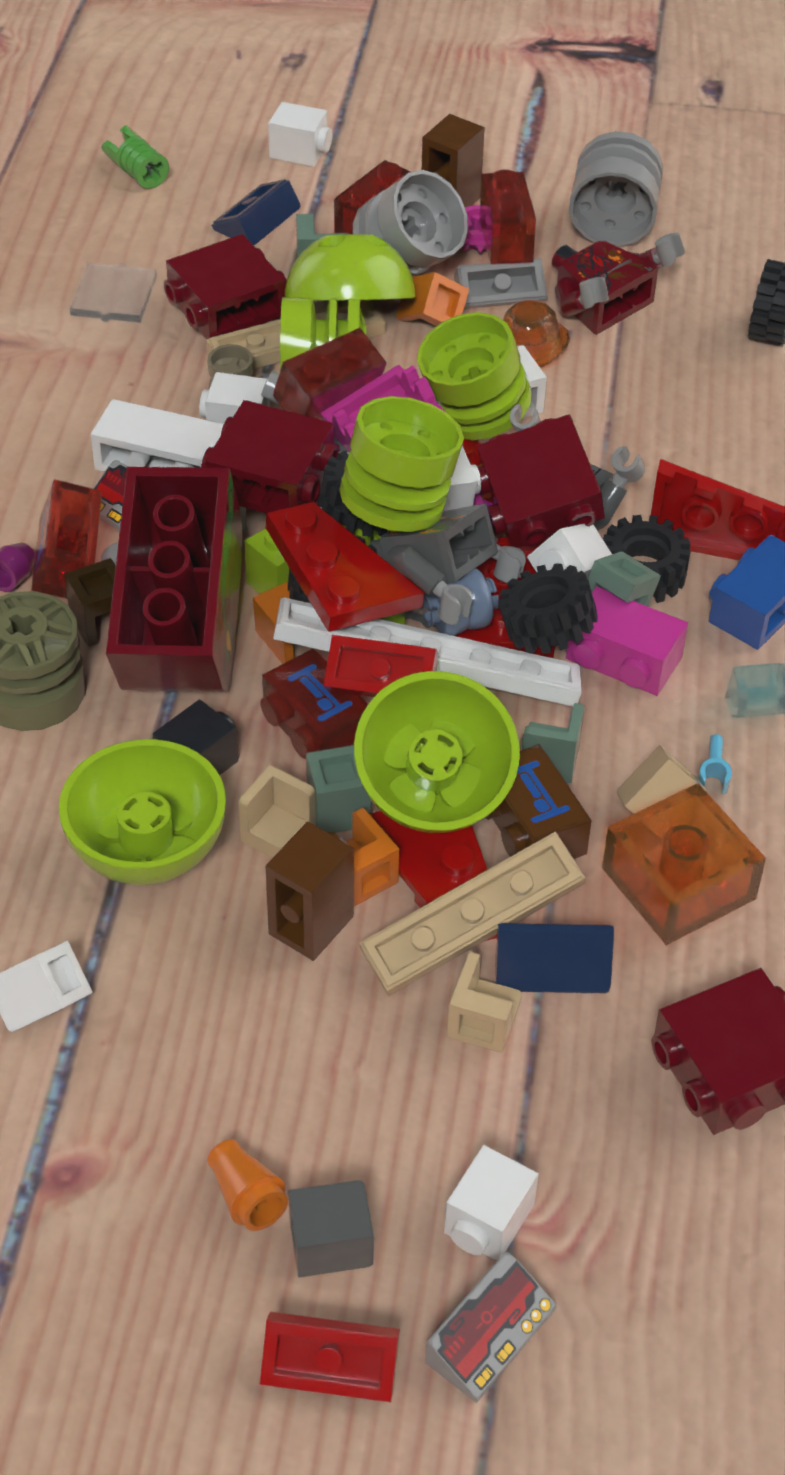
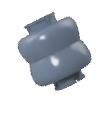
M476 568L456 582L446 583L447 585H463L472 592L473 600L469 617L466 618L460 614L456 625L445 623L439 618L438 612L441 598L436 595L432 597L424 595L421 609L429 608L428 612L422 613L429 627L435 625L439 633L452 636L459 635L466 629L479 630L485 628L492 622L493 610L499 607L498 595L491 596L492 592L497 591L491 578L485 579L483 574Z

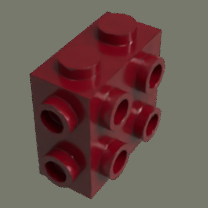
M243 234L166 260L167 280H164L163 285L167 299L172 305H177L185 314L189 325L193 329H198L206 339L264 324L281 317L282 297H285L287 279L282 271H277L270 264L260 248H255Z
M243 400L234 416H229L225 420L221 436L215 446L208 447L205 451L201 468H230L239 506L268 513L310 502L316 503L320 494L325 465H327L328 460L332 456L337 458L340 447L334 444V423Z
M570 414L556 419H544L535 426L512 434H500L491 438L488 442L477 445L481 463L477 465L481 479L480 492L482 495L491 493L494 504L487 506L492 525L496 534L505 532L510 546L516 548L524 545L535 546L544 542L561 528L580 524L590 527L595 521L605 518L602 492Z
M762 968L659 1009L654 1036L651 1039L654 1055L663 1069H671L682 1086L683 1098L688 1109L695 1117L701 1116L713 1135L732 1127L737 1130L748 1128L758 1122L765 1113L785 1105V991L779 986H774Z

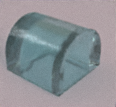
M784 663L733 667L725 694L729 713L733 719L785 714Z

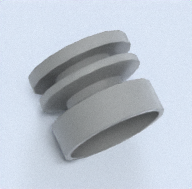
M614 131L597 136L587 143L578 157L575 180L570 197L569 214L574 227L585 238L595 243L597 241H607L620 247L634 244L646 236L656 221L663 164L659 152L648 140L634 133Z
M425 170L407 173L386 190L381 191L378 195L368 200L358 209L353 222V235L372 234L389 243L402 256L412 277L425 273L432 266L438 265L454 255L464 245L468 233L467 213L461 197L449 182L438 174Z

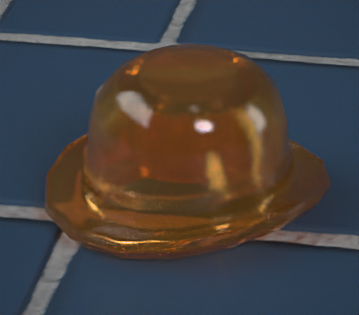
M523 300L515 303L505 312L503 320L507 322L512 331L516 345H524L540 369L556 361L567 350L570 342L568 330L558 322L555 311L546 303L539 300Z

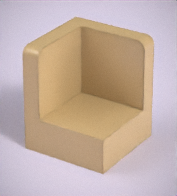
M661 745L649 755L617 790L624 806L661 838H666L708 794L700 780Z
M269 765L238 802L241 842L272 858L307 821L316 826L314 787L272 765Z
M469 951L449 1003L447 1037L503 1053L521 1003L522 993L514 988L479 979L481 954Z

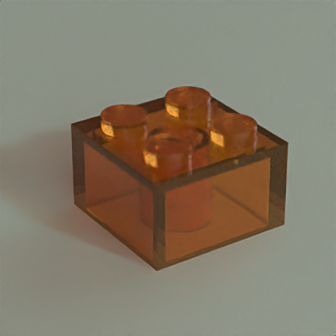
M697 783L608 826L601 868L665 945H668L756 900L766 857L702 786Z

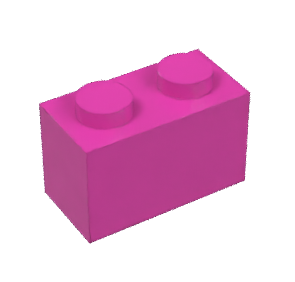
M596 586L592 595L597 609V622H592L594 629L590 634L582 632L584 639L576 644L573 640L568 641L569 648H567L566 659L624 682L631 687L658 696L683 657L688 622L635 601L627 603L610 591Z

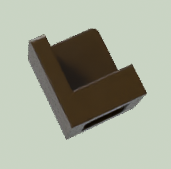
M111 558L64 574L68 606L77 619L78 631L87 646L98 643L95 617L111 611L116 567Z

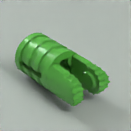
M127 125L120 129L125 141L120 145L119 149L109 140L102 145V151L144 188L152 189L159 186L168 175L169 163L167 159Z

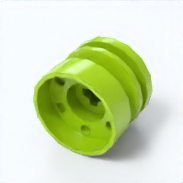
M282 297L280 374L289 378L292 366L295 363H298V368L300 365L318 357H322L319 361L325 359L323 355L332 349L336 351L338 342L344 340L337 360L332 362V357L321 363L363 376L366 370L367 324L360 309V299L349 298L348 319H338L337 298H330L326 319H316L312 298ZM302 371L294 375V381L297 382Z
M481 312L460 314L441 322L426 335L419 346L417 364L421 374L427 379L436 402L460 425L464 439L480 440L492 438L511 429L513 426L510 420V411L516 404H520L522 407L520 420L523 419L531 405L532 390L526 377L525 369L520 361V354L513 333L507 322L493 314Z
M389 396L373 399L361 406L356 418L350 442L351 451L346 460L345 472L340 483L339 491L342 502L355 516L370 525L383 529L414 532L430 528L440 521L451 486L450 478L455 471L464 440L460 425L443 410L430 403L413 398Z

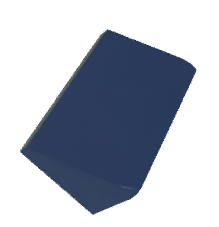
M284 179L260 184L213 221L212 227L214 231L230 238L243 234L255 245L301 207L300 202L289 180Z
M498 924L495 953L496 984L514 988L521 992L608 993L612 978L614 926Z

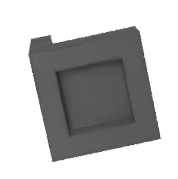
M356 1180L288 1190L289 1221L298 1278L366 1268L373 1265L374 1234L365 1185L362 1181Z

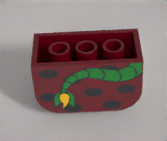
M127 467L106 656L121 690L227 692L229 689L233 669L242 567L241 514L230 468Z

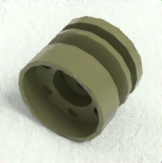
M27 591L12 592L0 596V726L19 731L43 730L59 724L78 710L85 696V676L82 656L80 655L77 619L67 604L52 595Z

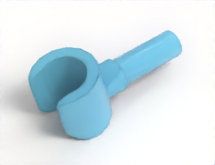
M714 734L710 737L709 759L702 763L698 779L703 786H705L707 778L714 777L719 779L723 784L721 794H726L732 770L730 765L722 759L723 737Z

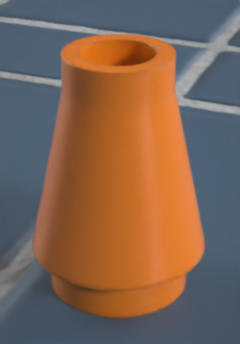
M236 1140L222 1141L211 1150L207 1163L215 1174L232 1220L239 1225H245L251 1231L263 1230L274 1224L284 1214L288 1205L284 1181L247 1153Z

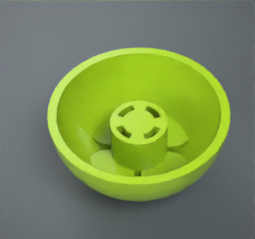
M372 234L325 235L317 239L294 262L285 288V297L312 298L313 300H330V298H337V300H349V298L379 300L416 297L411 272L402 256L389 243Z
M427 671L411 674L392 682L371 700L357 726L354 740V759L363 789L383 814L409 829L427 833H447L462 830L478 823L501 804L513 786L517 775L520 746L518 734L510 714L491 691L476 681L462 675L443 671ZM422 765L427 771L433 772V774L425 773L419 766Z
M157 739L125 741L95 752L72 771L62 788L59 799V817L62 829L77 856L98 874L116 882L137 886L155 885L171 881L198 865L214 846L221 832L226 810L224 784L213 765L202 755L186 746Z

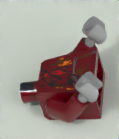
M671 233L655 241L656 247L641 254L628 252L607 241H597L579 252L567 245L558 248L553 255L552 266L558 270L555 296L561 313L567 317L575 316L592 333L598 335L653 303L658 269L663 266L668 267L672 265L676 257L685 254L679 233Z

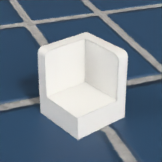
M68 940L0 973V1015L10 1032L27 1026L93 993Z

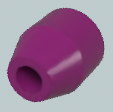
M21 542L0 548V591H12L29 576L36 556L28 544Z

